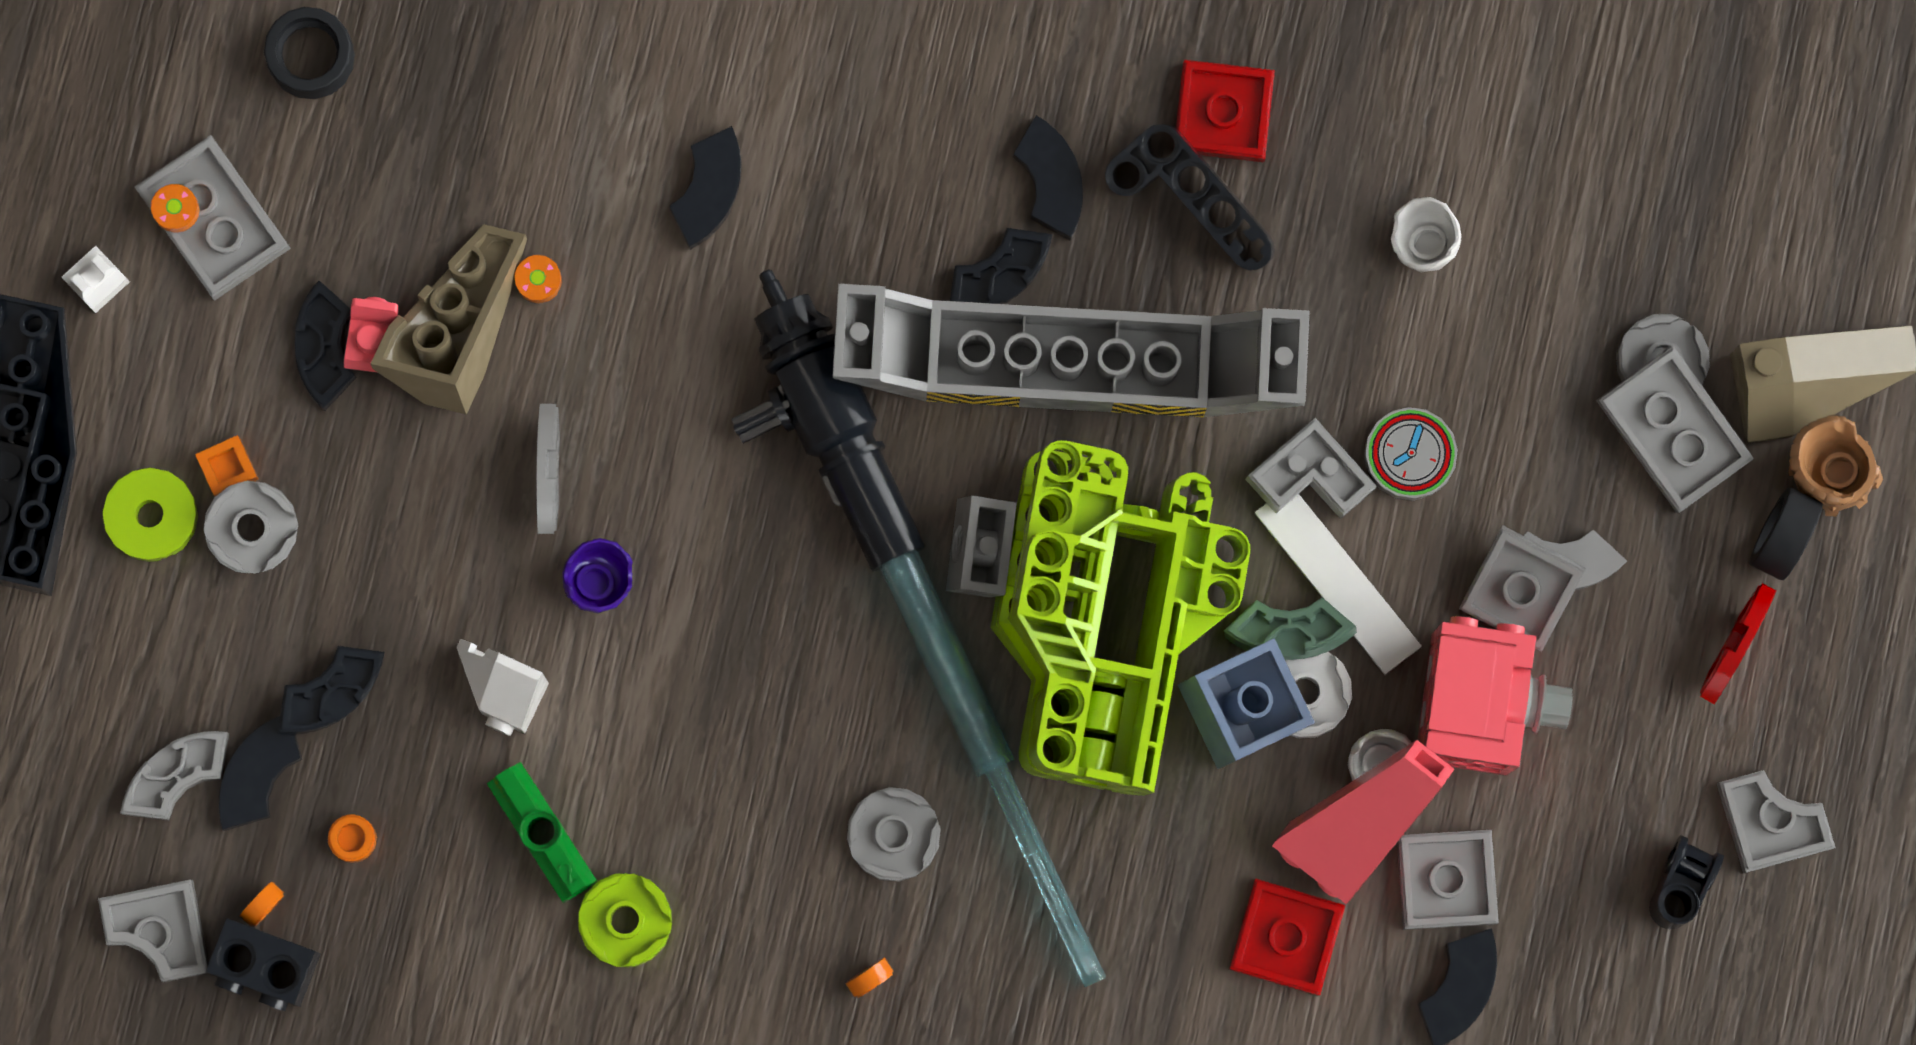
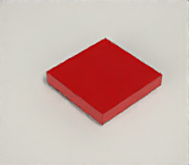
M1184 60L1176 129L1182 133L1200 155L1264 163L1275 70Z
M1255 878L1229 970L1320 996L1346 905Z

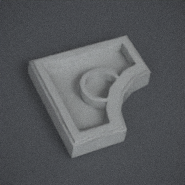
M1764 770L1717 783L1743 874L1836 848L1823 804H1802L1787 799L1772 786Z
M190 879L98 898L106 945L129 946L143 952L155 965L161 982H169L208 973L206 969L209 963L193 880Z

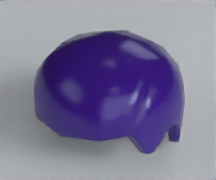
M601 538L581 543L570 553L564 564L562 578L566 597L580 610L597 614L617 608L632 588L633 561L630 555L617 542Z

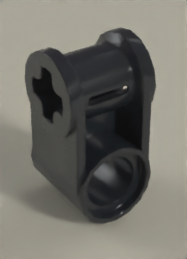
M1680 835L1669 853L1663 868L1662 877L1650 901V916L1654 922L1665 929H1677L1693 920L1701 907L1706 893L1719 873L1724 855L1720 853L1711 855L1688 844V838ZM1668 894L1677 895L1683 901L1685 910L1682 917H1672L1665 910L1664 900Z

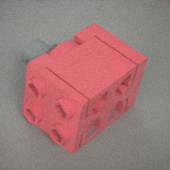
M1452 616L1450 617V622H1442L1431 635L1430 645L1432 646L1429 650L1418 741L1453 768L1508 775L1520 766L1525 728L1531 729L1534 734L1538 733L1540 725L1560 729L1567 728L1572 708V688L1546 684L1545 674L1540 675L1538 678L1532 677L1531 669L1533 667L1536 636L1525 634V627L1515 624L1498 623L1496 629L1478 627L1479 621L1476 619Z

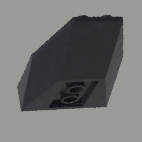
M0 294V585L52 596L77 457L65 309L59 306Z

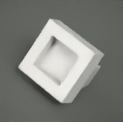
M96 246L62 276L63 280L95 313L129 283V280Z

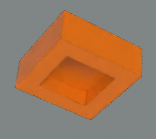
M238 435L195 454L214 497L230 485L247 480H259Z

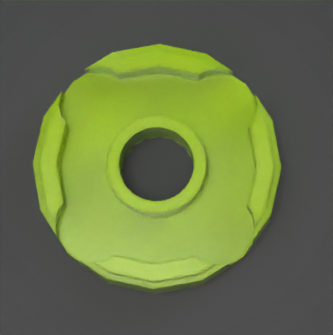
M146 468L132 471L115 483L107 494L103 509L105 531L118 549L133 559L153 562L175 555L185 548L195 533L198 512L195 498L181 479L169 471ZM148 503H157L163 509L162 520L154 527H144L138 520L140 509Z
M613 874L598 881L585 894L579 910V932L586 948L600 961L615 967H636L652 960L665 947L672 930V910L665 894L651 880L635 874ZM622 907L634 909L639 917L636 929L627 934L617 932L612 925L613 914Z

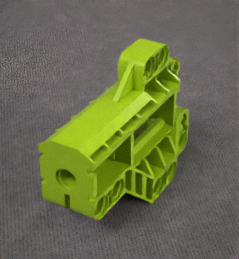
M1058 440L1047 445L1041 452L1031 456L1024 466L1015 512L1005 595L996 597L990 627L1031 679L1019 746V762L1027 773L1037 777L1066 781L1067 783L1101 790H1111L1121 794L1142 796L1152 794L1156 785L1178 655L1240 606L1250 557V543L1247 536L1236 528L1209 523L1213 497H1211V489L1209 487L1211 483L1205 476L1199 473H1186L1171 481L1163 492L1160 512L1140 505L1123 504L1128 479V466L1125 459L1119 453L1080 443ZM1048 460L1056 465L1058 475L1049 469ZM1105 460L1110 462L1109 467L1104 463ZM1037 462L1036 472L1034 475V466ZM1068 464H1072V468L1068 473ZM1111 471L1116 472V478H1113ZM1083 476V481L1078 480L1077 477ZM1186 487H1191V493L1198 496V500L1186 507L1187 498L1180 495V491ZM1039 505L1044 506L1048 510L1050 521L1045 520L1041 516ZM1029 507L1028 516H1027V521H1026V519H1025V513H1026V511H1027V508ZM1116 536L1156 544L1134 666L1094 657ZM1219 539L1228 541L1234 550V556L1230 563L1222 561L1217 556L1216 543ZM1021 552L1019 565H1017V558L1019 553ZM1072 561L1081 562L1078 577L1070 576ZM1211 585L1219 586L1225 593L1226 602L1222 608L1214 607L1209 602L1207 592ZM1012 599L1011 609H1010V612H1009V603H1010V600ZM1065 601L1074 602L1071 618L1066 617L1063 612ZM1094 684L1106 688L1123 689V695L1119 696L1107 692L1092 691V687ZM1052 696L1061 704V715H1057L1053 711L1051 706ZM1084 731L1115 735L1114 743L1102 739L1084 737ZM1044 742L1052 748V762L1048 761L1043 754Z

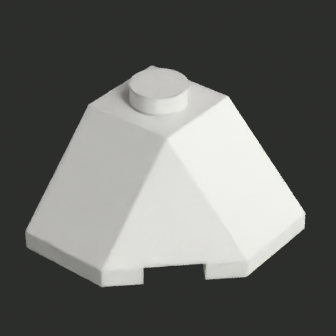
M460 639L457 650L478 709L483 715L488 717L485 725L508 736H511L514 729L525 734L549 684L543 673L499 652L488 649L483 653L476 649L477 645Z

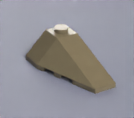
M483 224L448 262L449 269L432 287L426 285L417 295L419 301L404 317L398 315L388 326L370 363L372 369L426 405L467 415L485 376L513 287L515 271L520 264L527 242L526 234Z
M1912 325L1791 336L1742 343L1730 354L1746 444L1792 437L1800 433V430L1807 426L1808 423L1828 415H1835L1849 406L1916 373V344Z

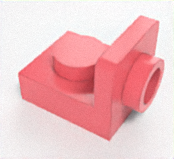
M379 297L352 299L344 368L376 372L372 369L370 363L388 326L398 316V304L388 302Z

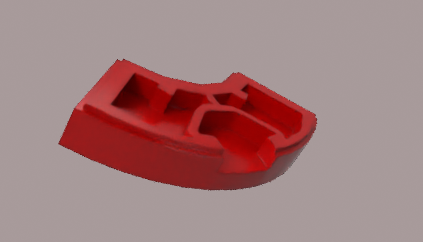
M1764 583L1757 586L1739 613L1727 640L1709 668L1700 690V697L1715 705L1752 643L1772 603L1776 590Z

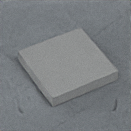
M1502 525L1459 609L1494 628H1497L1498 623L1515 624L1525 627V634L1536 636L1535 649L1542 652L1586 568Z
M1492 830L1403 835L1397 842L1403 930L1495 925L1499 923Z

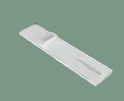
M1297 495L1277 514L1267 503L1255 512L1258 519L1321 597L1356 625L1357 633L1354 635V638L1384 675L1388 674L1422 647L1300 495Z

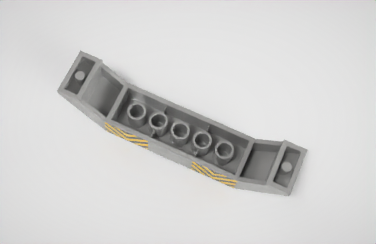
M838 284L833 379L926 402L1202 418L1304 406L1306 403L1310 311L1262 308L1260 311L1218 316L939 301L886 289V286Z

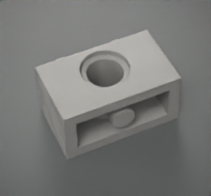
M978 496L957 499L946 591L990 598L1005 595L1017 502Z

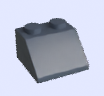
M1275 638L1178 684L1180 692L1217 769L1315 723Z

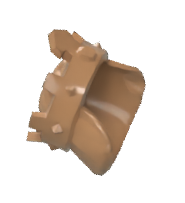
M1828 415L1827 417L1812 421L1807 426H1804L1793 440L1790 450L1789 476L1794 477L1798 491L1822 502V509L1825 510L1826 516L1837 517L1839 511L1853 506H1857L1860 509L1868 502L1867 496L1871 489H1878L1883 481L1880 466L1876 464L1868 441H1865L1857 434L1855 422L1847 420L1843 416Z

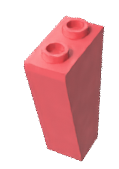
M1415 740L1290 821L1272 847L1280 852L1282 858L1289 865L1302 869L1316 880L1319 887L1326 894L1339 898L1347 904L1443 787L1454 768L1418 740Z

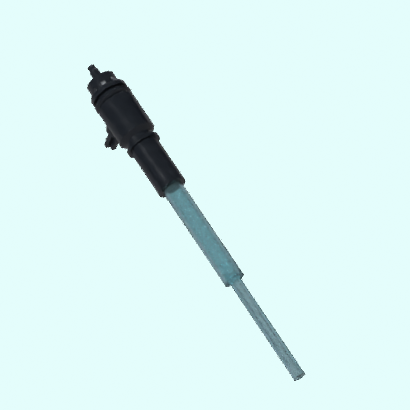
M770 269L760 273L759 278L771 308L755 317L754 321L761 334L759 352L763 360H773L765 366L767 373L777 375L781 385L768 391L769 401L732 418L734 430L744 444L781 425L788 432L795 429L806 454L820 459L823 467L819 469V473L833 503L843 508L871 571L881 570L976 776L980 777L986 774L1084 987L1106 978V975L1007 766L1008 763L1015 760L918 553L925 548V545L881 453L885 449L883 441H876L873 436V430L877 423L875 414L861 385L833 379L835 334L827 335V332L833 328L829 317L815 309L809 294L787 299L773 271Z

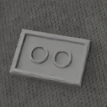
M211 135L135 186L150 210L153 196L160 188L166 185L180 184L193 192L200 208L197 221L186 231L178 233L166 231V233L214 301L291 249Z
M1674 346L1667 348L1596 400L1676 513L1686 509L1754 459Z

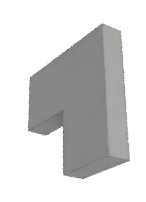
M1316 418L1245 479L1276 514L1310 485L1340 519L1377 487Z

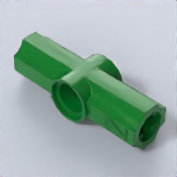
M522 762L507 768L487 783L490 791L562 903L578 896L597 882V879ZM540 820L551 822L555 828L552 840L544 845L532 843L529 837L532 825Z

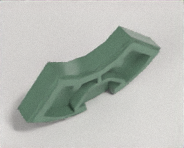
M1323 597L1308 607L1291 611L1273 609L1255 600L1224 630L1225 638L1245 651L1275 638L1285 660L1318 656L1337 648L1357 633L1356 625Z

